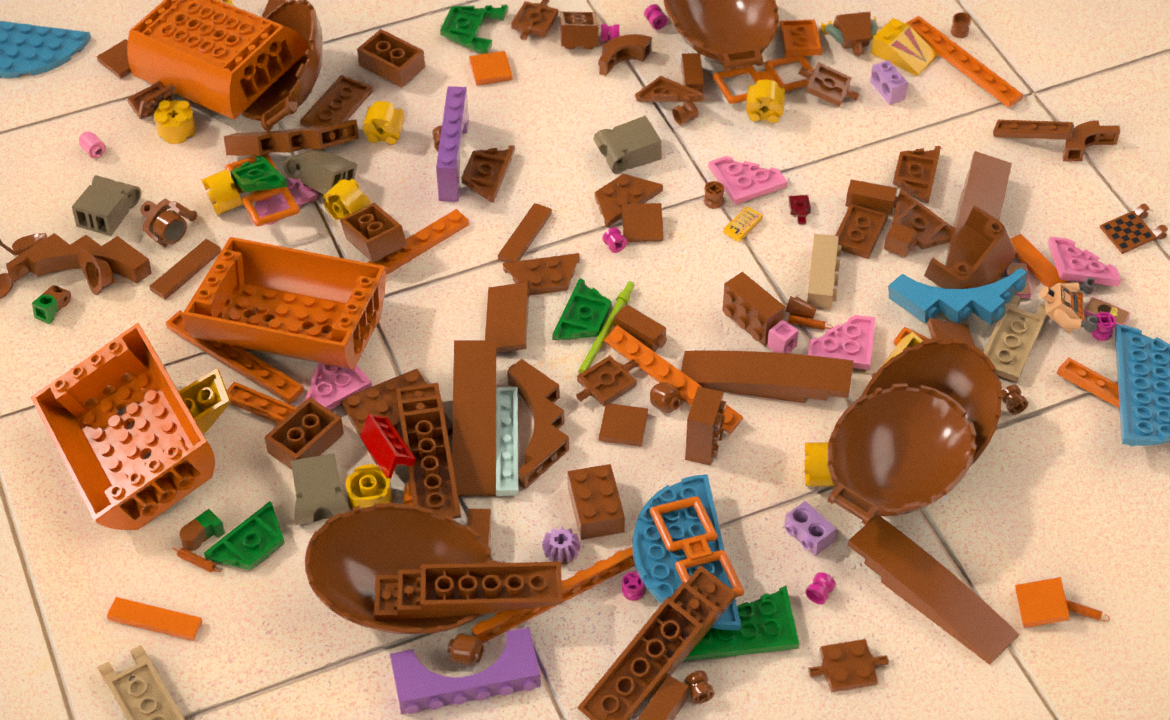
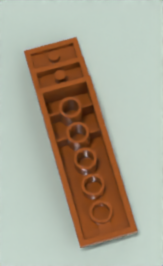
M974 151L964 188L961 192L945 266L949 269L956 262L960 261L966 262L973 267L992 243V241L965 223L974 205L999 221L1012 163Z
M454 340L452 463L458 496H496V340Z
M696 350L685 351L681 372L704 388L805 403V398L826 401L827 395L849 398L854 360L775 352Z
M438 383L396 388L403 441L416 458L413 467L407 466L413 505L432 509L433 513L445 517L447 514L454 517L453 519L461 518Z
M876 516L868 526L862 527L848 540V546L865 558L864 564L882 577V584L989 665L1019 637V633L968 586L881 516Z
M561 562L421 564V569L398 570V575H375V620L476 615L562 604Z
M700 565L687 582L683 581L670 599L667 597L577 709L591 720H631L660 688L666 677L676 670L738 596L737 593Z

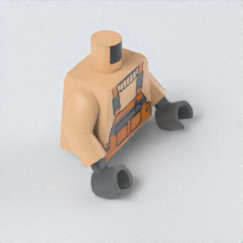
M1087 278L1083 284H1079V282L1058 283L1052 288L1044 287L1040 291V297L1045 300L1046 314L1069 333L1074 329H1081V327L1087 332H1094L1098 325V318L1089 316L1085 322L1083 293L1080 290L1086 294H1091L1096 287L1091 286L1095 280Z

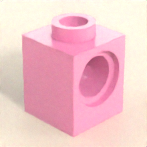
M782 319L769 330L767 347L775 353H790L797 347L799 330Z

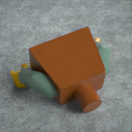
M870 11L836 15L833 24L831 20L828 21V24L821 23V31L825 34L829 33L841 44L843 49L852 48L854 56H861L864 54L863 47L869 45V42L873 40L878 31L877 17L871 19Z

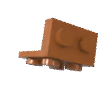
M160 81L128 97L127 102L139 119L145 116L150 117L155 113L160 102L172 101L175 86L170 84L164 88Z

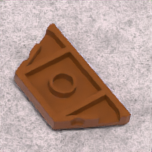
M510 145L508 146L509 149L497 151V147L489 148L488 150L472 151L461 177L462 184L494 203L514 155L515 146Z
M935 146L934 150L925 151L924 148L914 151H901L893 184L923 202L929 203L941 146Z
M622 174L594 192V198L599 205L601 215H603L605 226L609 227L622 218V204H644L661 193L663 185Z
M901 189L898 194L899 201L895 206L891 227L893 223L915 230L917 246L922 250L949 243L954 227Z
M574 253L503 263V271L505 273L508 272L513 277L515 283L528 282L530 286L529 296L566 291L569 289L571 279L575 274L576 265L580 261V254Z

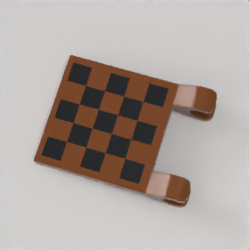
M1145 203L1141 204L1134 211L1103 223L1099 227L1121 254L1153 240L1164 239L1167 236L1166 231H1168V228L1163 224L1151 231L1141 218H1146L1148 216L1147 211L1150 209Z

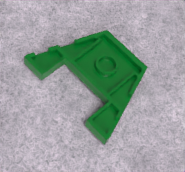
M504 4L498 8H492V5H485L484 8L451 6L440 28V35L480 54L489 53L492 47V40L476 36L485 18L504 21L508 12V5Z

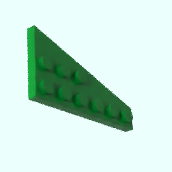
M787 586L779 588V591L770 595L768 593L760 596V599L751 603L745 602L738 605L737 608L741 622L740 630L710 628L682 662L799 649V640Z

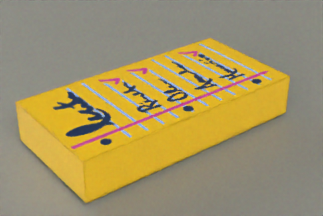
M746 206L724 228L723 233L740 242L763 219V215Z

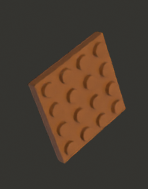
M414 369L349 396L341 401V406L359 437L368 414L388 417L403 439L396 388L427 383L419 370ZM444 412L447 434L449 435L452 433L453 425ZM369 452V454H370V456L372 457L373 461L375 462V464H377L376 461L374 460L373 456H372L371 453Z

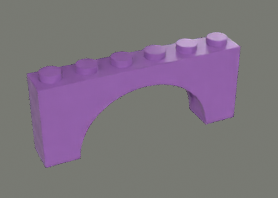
M447 87L436 164L439 201L458 202L461 139L462 133H467L469 124L467 87Z
M529 627L506 631V646L499 659L487 669L470 676L447 677L431 672L418 661L413 649L391 653L390 658L401 714H414L420 710L439 709L446 705H459L466 701L485 700L491 696L509 695L513 692L531 691L541 687V674Z

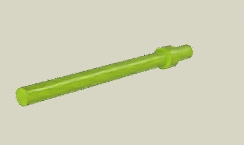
M629 281L624 290L617 296L614 308L578 370L580 374L590 368L605 338L614 325V316L628 304L631 298L630 294L635 287L633 282Z

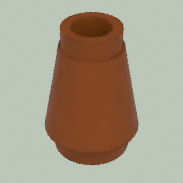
M790 296L785 312L790 313V315L813 319L817 307L797 296Z

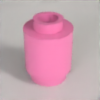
M87 131L80 135V146L91 158H98L104 154L106 146L95 133Z

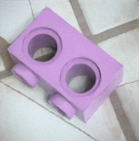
M886 60L872 65L870 83L887 103L891 105L905 100L908 82L892 63Z
M806 501L786 514L784 528L790 536H794L804 549L810 551L815 556L835 542L837 528Z

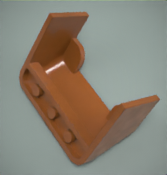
M976 205L972 208L965 224L992 241V243L973 267L966 262L960 261L956 262L949 269L935 258H932L924 276L941 288L968 289L995 283L1016 256V250L1004 225Z

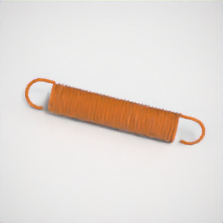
M790 314L788 321H786L789 324L825 330V328H828L825 327L826 322Z
M172 548L177 551L178 557L209 572H221V570H214L216 567L215 563L184 548H181L179 551Z
M1066 600L1069 611L1098 621L1102 620V611Z

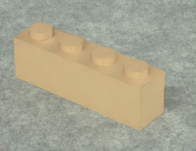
M814 234L807 302L817 308L831 309L832 301L836 302L837 289H834V286H838L839 274H835V271H839L840 259H836V257H840L842 246L838 244V236Z

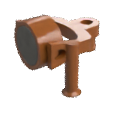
M168 199L161 200L157 205L151 201H146L141 206V213L147 218L143 225V231L156 243L165 248L168 244L178 242L185 235L187 222L184 218H188L189 221H194L197 218L196 211H191L176 201L171 202Z

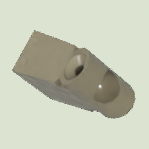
M646 115L615 126L613 130H599L593 137L596 146L606 157V162L614 174H620L628 167L631 169L662 159L661 139Z
M313 149L289 157L284 162V170L289 177L301 179L302 183L324 195L340 180H354L357 169L356 163L333 153H326L324 149Z
M95 175L92 185H89L72 205L76 227L112 236L128 214L129 208H133L139 202L141 189L134 185Z
M335 453L291 461L297 497L295 503L296 525L329 519L339 512L343 514L350 511L347 500L341 491Z

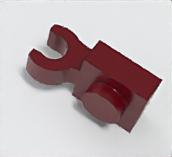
M808 195L789 196L790 214L797 215L798 224H806L807 214L811 212Z

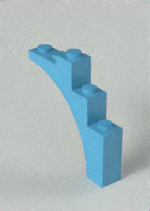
M1019 268L1008 277L995 283L968 289L933 287L901 274L888 285L889 299L925 324L929 318L934 319L940 312L955 323H961L974 313L992 325L997 320H1001L1005 315V304L1009 303L1015 294L1025 289L1027 285V272Z

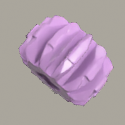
M561 526L560 530H556L553 527L551 533L546 532L545 539L542 541L545 557H550L551 562L557 560L561 564L563 561L570 564L571 558L577 559L578 551L581 548L578 534L573 533L571 528L564 530L563 526Z

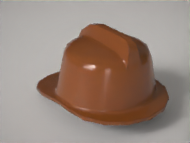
M81 248L78 252L80 267L92 293L99 294L102 287L114 283L112 270L108 262L94 258L87 248Z

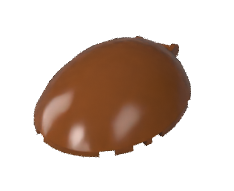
M287 0L266 17V19L298 32L310 48L306 50V53L242 112L247 118L261 121L262 128L267 132L272 130L273 125L287 115L294 114L297 111V108L311 94L320 73L323 55L322 29L313 5L307 0Z
M663 0L666 13L685 43L702 56L722 63L725 71L750 65L763 66L762 53L772 42L778 29L779 15L775 0ZM724 32L725 36L721 42L717 37Z
M938 338L924 340L912 347L908 346L901 353L889 359L876 372L862 395L866 394L868 396L874 393L876 388L881 387L884 390L891 388L892 384L907 383L908 387L920 388V385L931 387L953 398L967 412L966 418L969 423L973 422L975 428V445L977 447L971 466L977 461L991 441L1001 415L1003 398L1001 381H999L995 371L996 367L989 357L976 346L951 338V340H938Z
M907 383L892 384L889 389L882 390L879 387L868 396L866 394L862 395L841 415L828 442L827 464L835 487L828 498V502L831 504L836 503L861 519L862 523L866 526L876 516L909 514L930 505L957 486L970 468L977 447L975 445L976 432L973 422L969 423L966 418L967 412L953 398L924 385H920V388L908 387Z
M374 503V506L353 507V510L343 514L339 512L326 520L325 524L318 531L314 532L306 549L305 573L315 595L330 610L350 622L388 633L428 634L458 628L475 620L482 614L420 619L375 620V575H398V570L421 569V564L505 562L490 560L491 549L480 538V534L467 524L463 526L454 521L452 516L446 514L445 517L433 513L432 509L413 505Z

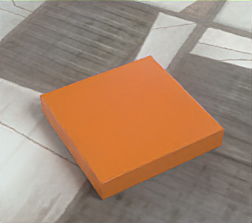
M505 51L469 56L476 85L513 80Z
M1061 577L1015 585L1023 628L1070 620Z

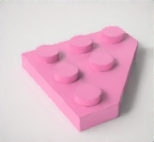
M728 156L708 162V168L718 182L722 183L725 192L735 205L787 187L788 181L779 169L771 167L769 170L759 167V164L733 161V158Z
M284 177L287 181L288 189L300 209L301 205L309 201L312 203L318 200L320 192L302 183L301 179ZM282 193L258 201L254 206L260 218L290 208Z
M1050 236L1048 245L1060 279L1084 283L1087 278H1093L1095 280L1094 284L1119 286L1121 278L1116 267L1111 264L1106 266L1099 262L1098 256L1086 249L1084 251L1075 247L1076 243L1070 239Z
M859 315L850 317L848 322L840 326L838 324L826 331V334L822 337L810 340L808 355L854 360L853 368L870 370L876 317Z
M318 363L306 400L311 397L331 410L341 405V401L349 396L372 387V382L357 364L354 370Z

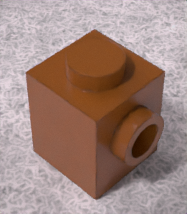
M893 223L886 235L884 249L907 257L910 250L914 251L917 245V240L915 239L916 231Z

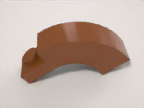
M628 34L613 38L602 46V56L598 61L599 74L607 76L612 68L623 60L635 59L643 62L652 51V37Z
M1099 120L1079 124L1073 129L1071 139L1066 140L1063 161H1082L1085 149L1092 145H1117L1120 134L1119 125L1100 126Z

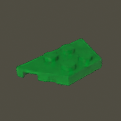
M255 156L256 161L250 164L247 161L240 167L230 171L232 180L244 192L288 187L286 179L263 156Z
M579 278L555 327L552 340L597 337L610 312L612 301L600 295L599 291L595 288L590 289L585 285V281Z
M272 502L266 503L204 552L205 558L210 561L251 571L284 545V537L280 530Z

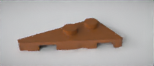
M659 76L635 94L636 101L703 102L705 100L704 93L663 76Z

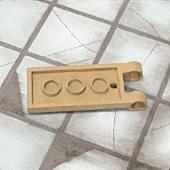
M1016 295L1005 305V315L1001 320H998L983 353L989 357L996 367L995 371L998 376L1018 382L1048 315L1043 304L1039 305L1036 314L1017 309L1021 297Z
M142 645L130 650L136 665L117 675L109 661L98 666L104 682L107 684L127 720H185Z

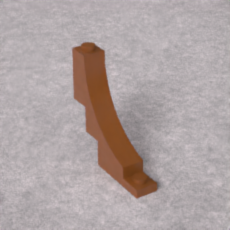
M348 120L340 123H328L297 129L234 133L224 136L226 155L262 156L273 152L291 153L302 149H324L359 139L357 120Z
M54 233L6 264L9 278L14 282L30 272L39 277L56 271L81 268L78 252L84 247L93 254L94 258L108 262L112 273L121 275L135 284L147 278L152 272L150 260L118 236L101 246L87 235L69 244Z
M521 359L509 367L507 376L508 385L518 387V394L528 405L534 420L533 435L524 452L525 464L518 471L519 485L527 489L569 451V437L559 430L564 425V410L554 404L560 398L559 384Z

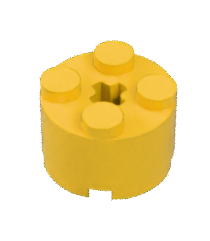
M759 80L755 85L752 86L751 84L748 88L746 112L749 115V119L754 122L766 120L770 123H777L784 112L785 89L779 87L778 83L772 80Z
M162 101L159 103L154 118L160 138L162 137L167 143L178 144L185 142L189 136H194L196 125L193 110L188 101Z
M377 101L372 106H369L363 123V131L367 136V140L371 143L384 141L391 145L396 144L400 138L405 120L403 110L394 108L395 104L386 101Z
M227 169L201 179L205 190L209 189L206 194L210 203L215 202L213 208L217 216L243 204Z
M345 179L340 180L323 196L326 200L323 203L324 207L335 220L342 219L371 204L370 199L364 195L357 181L353 179L349 181Z
M828 442L805 443L806 486H834L827 464Z
M373 464L361 465L355 468L351 475H348L346 490L348 503L352 510L353 507L357 506L364 508L374 506V503L392 502L390 479L385 477L379 466Z

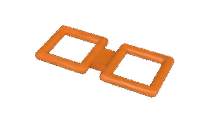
M790 56L764 62L766 71L757 72L750 65L731 69V71L714 73L713 79L728 103L735 104L747 101V93L733 96L723 81L725 78L749 73L755 84L759 80H772L777 82L779 87H783L786 92L807 87L808 79L784 84L773 67L799 61L803 68L811 72L814 69L805 56Z
M262 155L278 171L270 155ZM252 156L227 164L225 170L227 169L230 174V171L240 167L247 161L250 164L254 163L256 157ZM234 182L235 188L237 189L238 193H244V191ZM288 187L252 191V195L245 196L242 199L246 210L257 227L299 214L300 208ZM282 193L290 208L260 218L252 203Z
M695 496L654 506L650 509V514L667 550L673 552L683 549L687 559L675 563V568L682 583L683 581L687 582L690 578L686 570L687 568L720 560L732 585V590L737 593V597L744 594V589L724 550L711 552L708 542L717 540L718 535L699 497ZM694 506L706 534L673 542L661 514Z

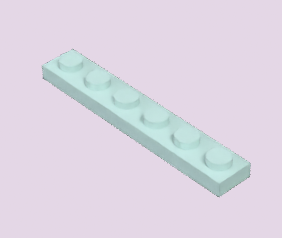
M496 387V496L518 495V387Z

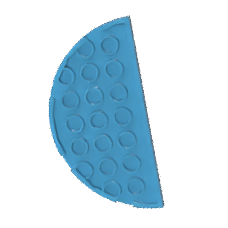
M0 21V78H19V75L32 73L33 76L53 70L70 61L71 56L77 51L81 52L90 41L91 34L85 31Z
M1116 324L1115 346L1122 444L1150 446L1170 442V344L1158 337L1152 339L1141 334L1142 330Z
M708 474L681 479L679 483L665 486L649 499L638 516L632 540L634 563L645 587L661 604L667 597L670 599L682 584L675 568V563L685 560L687 557L683 549L673 552L667 550L650 514V509L654 506L695 496L699 497L718 535L717 540L708 542L711 552L724 550ZM694 506L661 514L673 542L706 534ZM720 560L701 565L725 585L733 589ZM699 566L686 569L690 577ZM736 599L733 600L711 628L740 630L741 622Z

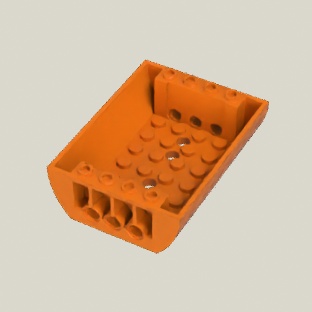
M163 0L130 29L127 55L129 66L134 76L152 84L160 81L164 88L173 84L175 86L174 94L235 120L310 48L305 39L295 30L221 0Z
M230 237L182 314L184 324L189 335L196 339L354 370L381 318L385 295L386 266Z
M139 323L133 325L30 397L93 520L102 526L117 530H138L213 476L215 468L213 450ZM127 407V408H126V412H124L123 414L119 415V414H120V411H121L123 408ZM135 422L134 426L128 429L129 424ZM151 452V456L148 459H144V456Z

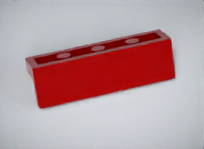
M368 414L360 438L385 477L392 478L397 464L413 467L416 458L388 417Z

